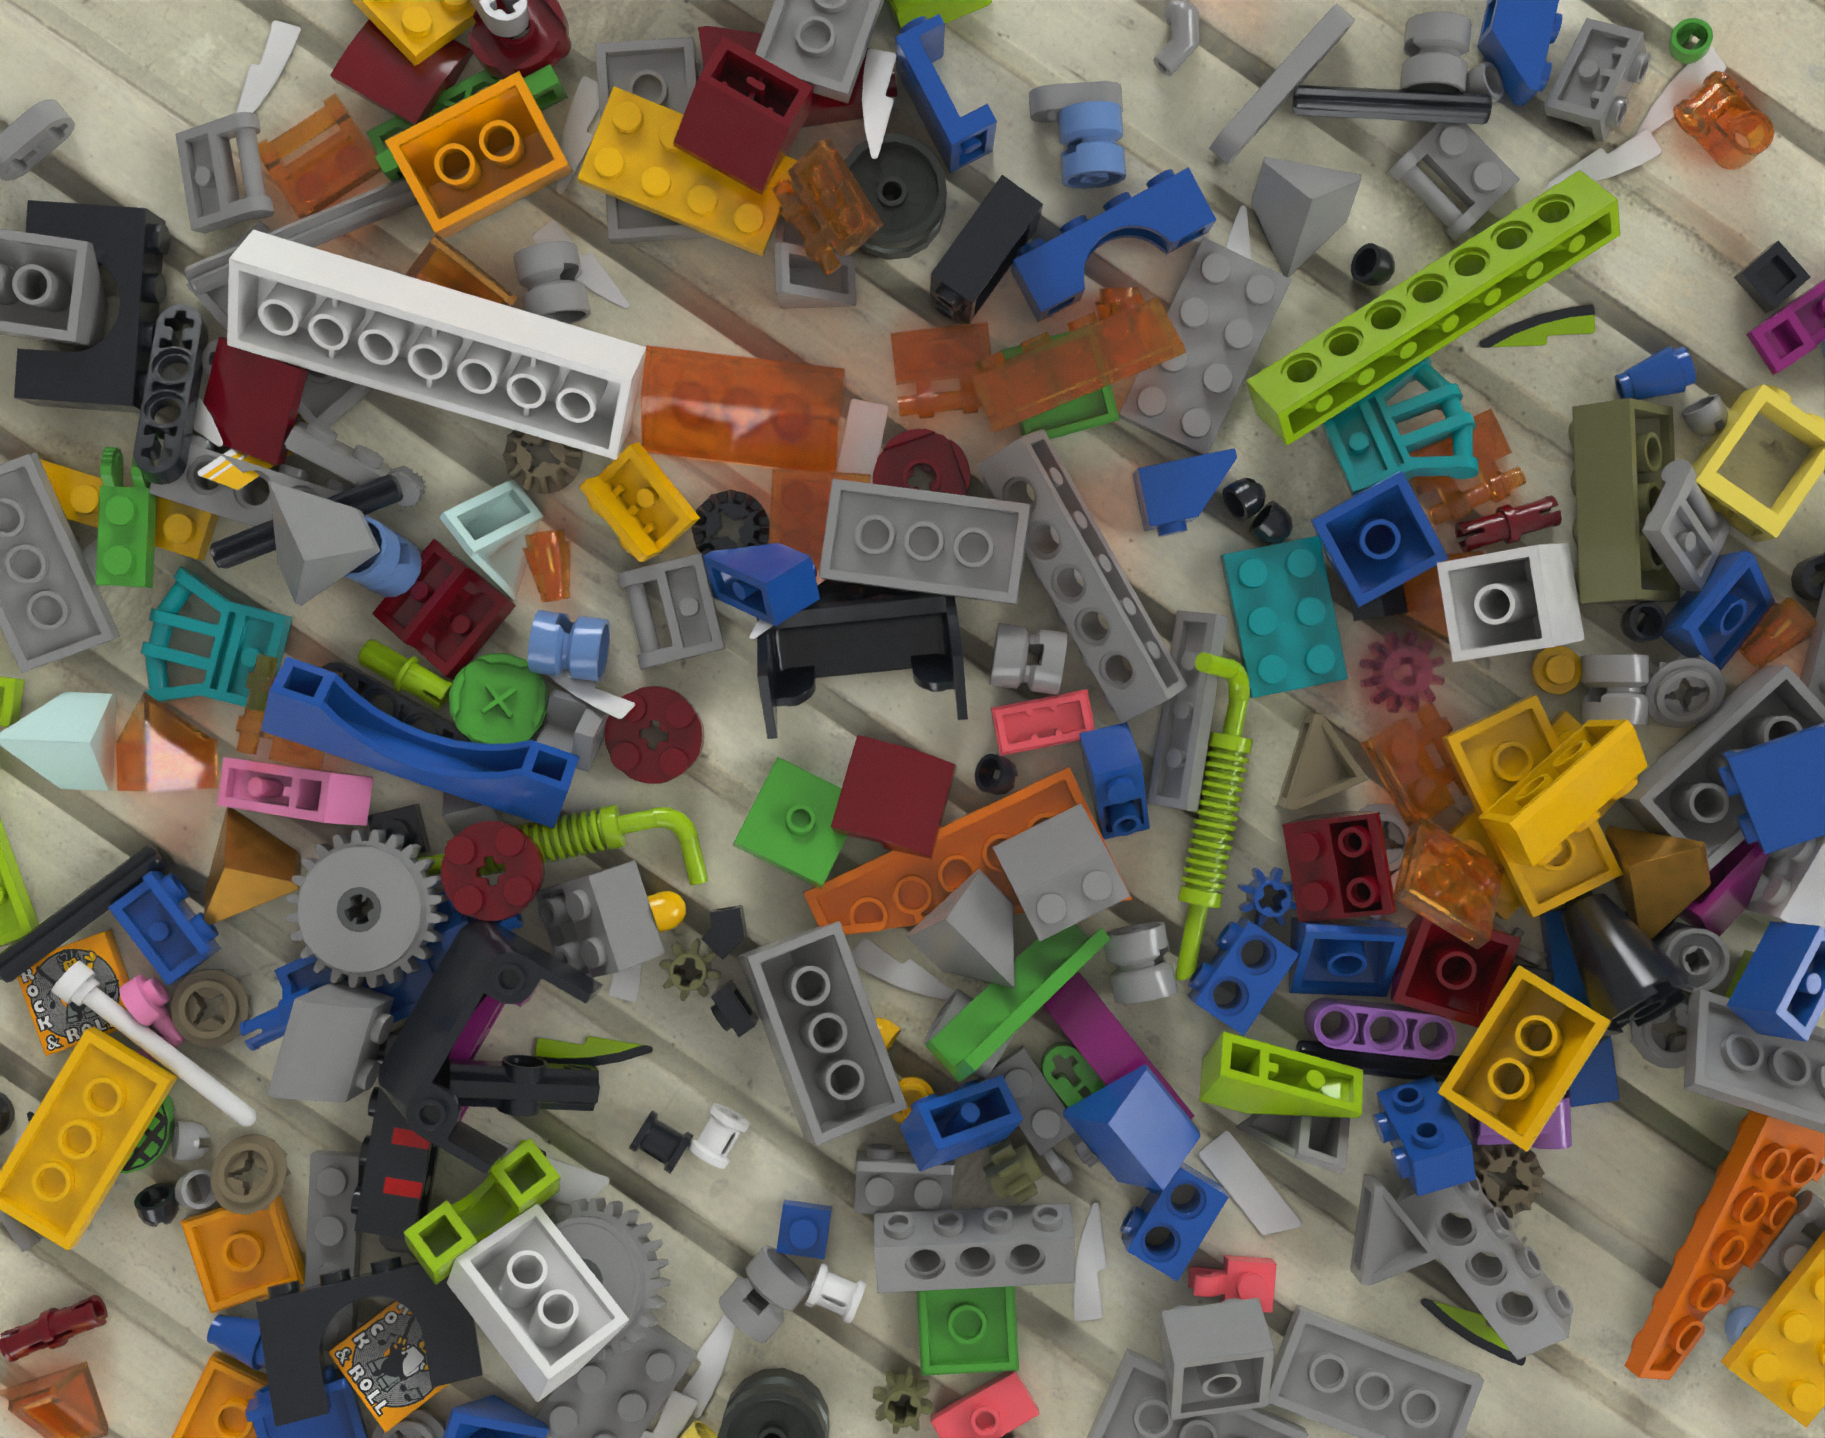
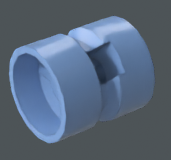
M1087 101L1072 104L1061 109L1058 113L1059 140L1061 144L1067 147V150L1061 153L1062 184L1071 188L1091 189L1111 186L1125 180V151L1122 146L1116 143L1123 137L1122 107L1110 101Z
M364 516L380 552L344 577L383 597H396L407 592L415 584L421 572L422 559L419 549L411 540L392 531L379 521Z
M538 610L535 614L529 637V671L560 676L564 670H568L571 678L600 682L603 678L608 659L610 644L609 620L579 616L575 622H571L568 614Z

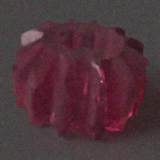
M1393 631L1385 634V646L1377 641L1369 644L1368 648L1376 660L1362 659L1359 666L1366 670H1372V677L1360 680L1362 688L1377 687L1370 697L1371 703L1380 704L1387 699L1386 707L1389 713H1398L1402 705H1404V708L1409 713H1415L1419 711V699L1426 703L1435 701L1436 696L1429 685H1443L1445 678L1441 675L1433 674V668L1442 666L1445 660L1443 657H1428L1435 645L1431 640H1425L1417 646L1418 637L1416 632H1406L1401 640L1399 635ZM1401 665H1408L1410 674L1405 675L1403 679L1396 680L1394 671L1398 670Z

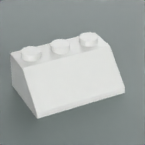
M538 1203L455 1258L447 1281L448 1286L536 1402H539L575 1375L629 1321V1318Z

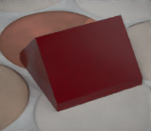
M1424 907L1406 928L1407 937L1392 979L1390 999L1398 1004L1479 1028L1503 990L1521 938Z

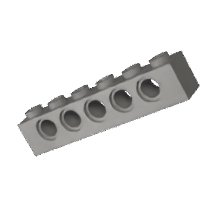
M1044 429L1021 436L978 464L977 467L983 476L984 486L994 499L1031 505L1025 552L1031 561L1033 574L1045 586L1055 604L1057 617L1064 626L1068 627L1079 647V654L1083 663L1092 670L1103 690L1107 706L1117 714L1120 722L1123 724L1171 699L1187 688V683ZM1027 484H1029L1034 491V501L1029 497L1027 493ZM1051 527L1056 530L1059 536V544L1051 536ZM1074 569L1082 576L1083 587L1076 581ZM1098 613L1106 619L1108 630L1099 622ZM1122 656L1130 662L1132 672L1125 668Z

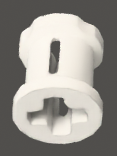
M714 1103L709 1111L711 1117L699 1138L692 1139L688 1148L703 1161L715 1167L725 1169L730 1162L727 1157L740 1133L747 1131L750 1122L730 1108Z
M821 1263L811 1283L812 1287L806 1296L804 1305L811 1308L816 1304L841 1315L842 1322L850 1324L859 1307L866 1282L860 1279L856 1283L829 1272L828 1265Z

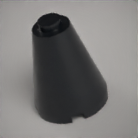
M1590 890L1565 903L1567 910L1562 914L1561 920L1589 1006L1595 1012L1612 1021L1603 1036L1623 1033L1619 1025L1622 1022L1634 1020L1637 1027L1662 1016L1686 999L1681 989L1694 990L1695 986L1689 976L1606 894L1594 895Z

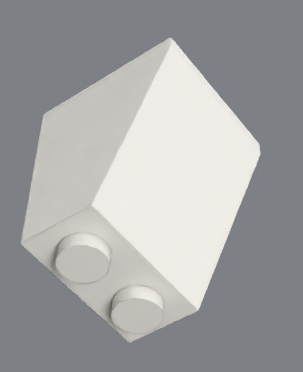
M1569 543L1538 544L1437 563L1453 662L1550 648L1585 640Z

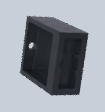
M1001 175L932 271L930 296L935 299L932 304L934 308L953 322H956L960 317L970 324L1009 270L1013 260L1018 257L1016 254L1017 250L1027 244L1037 231L1043 203L1004 175Z

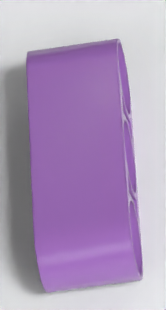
M1324 997L1311 1002L1306 1008L1304 1023L1308 1032L1322 1044L1333 1049L1434 1060L1448 1056L1455 1048L1457 1042L1456 1029L1447 1018L1403 1005ZM1331 1011H1339L1341 1015L1339 1028L1331 1034H1323L1320 1026L1322 1018ZM1387 1016L1389 1020L1388 1032L1380 1039H1372L1370 1036L1371 1024L1375 1019ZM1429 1022H1435L1438 1030L1436 1038L1429 1044L1421 1045L1419 1041L1421 1028Z

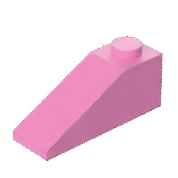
M224 757L217 805L321 823L367 826L374 777Z

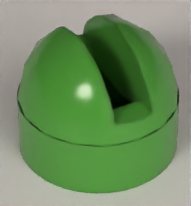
M1689 18L1679 22L1674 27L1669 41L1671 56L1683 64L1696 63L1702 59L1709 51L1713 40V31L1710 25L1697 18ZM1693 36L1700 39L1691 50L1685 49Z

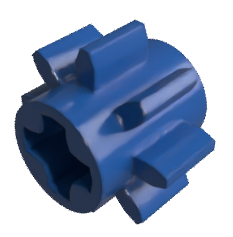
M1274 867L1271 870L1270 877L1264 876L1263 872L1258 868H1253L1252 875L1254 880L1249 885L1243 883L1237 886L1246 893L1247 901L1238 906L1239 910L1242 912L1256 910L1254 924L1260 927L1265 924L1267 917H1273V920L1281 926L1285 925L1283 914L1289 908L1297 910L1296 903L1291 901L1290 892L1294 891L1292 881L1280 882L1283 869ZM1265 886L1278 890V893L1272 897L1274 903L1272 907L1258 901L1265 896L1263 890Z

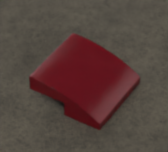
M369 19L349 44L330 76L336 83L414 126L426 120L442 92L456 84L473 51L453 39L415 67Z
M219 337L203 403L214 420L223 445L275 465L285 464L288 449H286L284 444L294 428L309 369L228 346L227 338Z
M433 539L420 554L422 559L421 572L415 584L403 594L396 597H385L372 615L402 642L415 648L442 674L454 680L456 675L469 664L516 605L448 548Z
M857 735L831 823V829L835 833L879 842L885 849L931 859L957 768L956 765L907 747Z

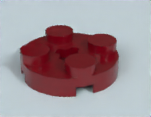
M496 0L497 9H502L506 14L513 13L507 11L502 0ZM527 0L529 23L525 30L529 29L524 37L517 40H512L514 36L500 37L491 33L477 10H475L473 18L476 23L473 27V34L469 31V43L481 66L489 74L497 78L505 79L520 71L524 78L549 64L553 68L560 59L566 57L571 50L569 24L557 0Z
M912 429L900 433L886 444L877 458L873 471V484L920 490L918 487H910L907 480L914 477L913 468L922 466L925 472L933 471L936 477L935 480L929 483V491L967 496L971 481L968 460L959 445L944 435L935 433V431Z
M659 686L639 688L621 697L635 703V706L622 719L611 715L608 716L605 726V744L610 754V760L618 770H621L633 780L647 784L669 782L684 774L698 760L704 744L703 722L688 699L673 689ZM654 720L660 722V730L668 732L667 741L658 742L657 749L649 748L648 740L642 738V730L650 728L651 722Z
M483 821L465 828L461 833L448 841L441 865L443 888L448 898L453 902L455 909L459 913L483 921L505 920L522 913L534 899L536 892L540 890L545 875L544 859L538 844L530 836H527L523 830L501 821ZM492 856L496 864L505 865V873L498 876V884L494 886L490 885L488 878H482L481 868L486 866V859Z

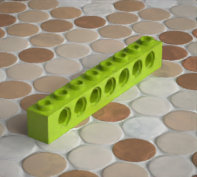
M1581 170L1577 171L1246 380L1255 413L1288 446L1619 237L1618 199Z

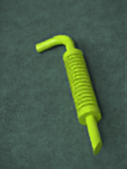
M1201 652L1197 655L1195 667L1200 672L1224 678L1228 683L1229 701L1223 732L1210 731L1208 746L1212 747V750L1207 751L1206 755L1210 756V761H1205L1208 771L1204 770L1203 774L1206 775V780L1202 781V785H1205L1204 790H1201L1203 797L1199 800L1200 809H1198V812H1194L1199 814V817L1193 818V823L1197 824V828H1191V833H1195V838H1189V842L1193 843V847L1187 848V852L1191 853V857L1186 856L1185 859L1190 864L1189 866H1184L1183 871L1188 872L1187 876L1182 875L1181 881L1186 882V884L1180 885L1178 900L1189 903L1175 974L1176 979L1179 981L1188 979L1196 971L1208 907L1221 909L1223 893H1220L1219 889L1225 888V884L1221 883V879L1226 880L1227 874L1223 873V869L1228 870L1229 865L1224 864L1225 860H1230L1231 857L1226 852L1227 850L1232 851L1233 846L1228 844L1229 840L1234 841L1235 837L1230 835L1231 831H1236V826L1232 825V821H1238V817L1234 816V811H1240V807L1236 806V802L1242 801V797L1237 796L1238 792L1243 793L1244 788L1239 787L1240 782L1245 783L1246 780L1241 775L1242 773H1247L1248 770L1243 768L1244 763L1249 764V759L1245 758V754H1251L1253 739L1241 737L1247 705L1250 699V683L1247 672L1234 659Z
M617 804L601 807L600 811L598 808L591 809V814L586 810L582 811L581 815L579 812L572 813L571 817L569 814L562 815V819L558 817L554 828L533 822V825L531 822L524 823V826L521 824L515 825L538 844L543 855L544 864L549 863V860L552 862L558 861L559 857L561 860L568 859L569 855L571 858L578 857V852L581 856L587 855L588 851L590 854L596 853L597 847L600 852L606 851L607 846L609 850L625 847V834L657 827L671 830L680 842L689 884L697 885L708 881L698 837L699 834L694 823L683 812L670 807H654L649 810L621 815ZM445 853L418 858V860L432 858L435 863L427 872L429 875L440 874ZM493 856L487 858L486 866L481 868V876L492 875V872L494 874L501 873L502 870L505 872V865L496 864Z

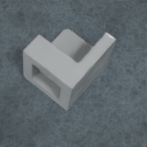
M555 689L549 697L546 724L537 742L580 756L576 768L589 772L604 741L608 714L575 697L573 694Z

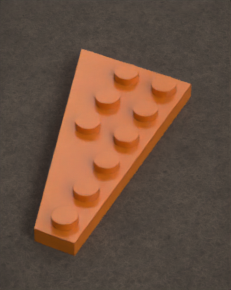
M1066 767L941 826L931 859L890 850L825 881L822 889L814 886L804 891L803 894L819 927L840 921L845 935L917 926L979 868L1013 902V915L1022 914L1025 912L992 847L1079 803L1082 804L1109 854L1110 851L1070 767ZM1128 897L1122 901H1130L1132 898Z
M1751 1110L1741 1120L1737 1128L1736 1140L1727 1158L1720 1163L1716 1170V1180L1706 1201L1697 1209L1694 1216L1695 1223L1684 1245L1677 1250L1674 1256V1266L1664 1286L1653 1298V1308L1645 1325L1632 1341V1351L1624 1366L1638 1378L1671 1379L1705 1333V1326L1701 1322L1703 1318L1719 1303L1723 1306L1727 1304L1735 1293L1728 1285L1743 1265L1751 1270L1754 1268L1797 1210V1200L1794 1197L1798 1191L1810 1180L1818 1182L1825 1173V1165L1821 1163L1825 1157L1824 1133Z

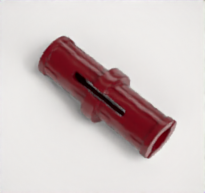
M1550 495L1544 499L1514 508L1509 504L1500 506L1494 514L1466 522H1458L1455 525L1456 538L1473 533L1477 534L1466 537L1464 541L1459 542V547L1464 553H1468L1471 550L1504 541L1506 544L1514 543L1520 540L1521 535L1552 526H1560L1562 521L1561 510L1540 515L1550 511L1553 507H1557L1559 504L1555 497Z
M92 1295L87 1299L62 1309L50 1308L40 1313L39 1318L2 1332L0 1335L2 1337L0 1339L1 1353L7 1361L14 1362L47 1347L56 1349L64 1346L69 1338L106 1324L105 1318L108 1317L105 1303L98 1295Z

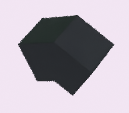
M1404 583L1360 607L1355 604L1350 596L1354 621L1408 613Z
M743 905L718 908L710 911L712 928L701 939L722 960L747 936Z

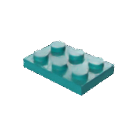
M1317 536L1220 556L1241 662L1249 677L1250 698L1348 679L1322 547Z

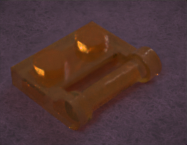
M336 93L323 100L324 107L270 142L265 138L258 143L261 161L300 219L323 210L382 171L375 158L377 156ZM335 124H338L341 129L340 131L288 165H284L282 160L284 157Z

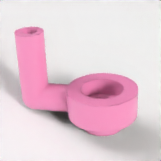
M137 975L120 987L119 992L125 1007L139 1023L148 1027L153 1025L160 1033L159 1036L175 1048L185 1041V1038L175 1028L171 1014L168 1012L167 1002L170 1001V995L166 987L157 978L152 977L148 979L143 975ZM142 1048L136 1051L152 1062L157 1061Z

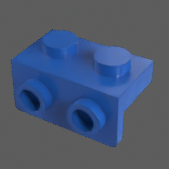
M150 871L142 877L144 881L110 905L108 909L167 986L175 984L222 948L214 939L219 935L214 924L208 925L204 920V914L199 912L196 915L184 900L189 897V893L181 881L172 873L166 876L162 871Z

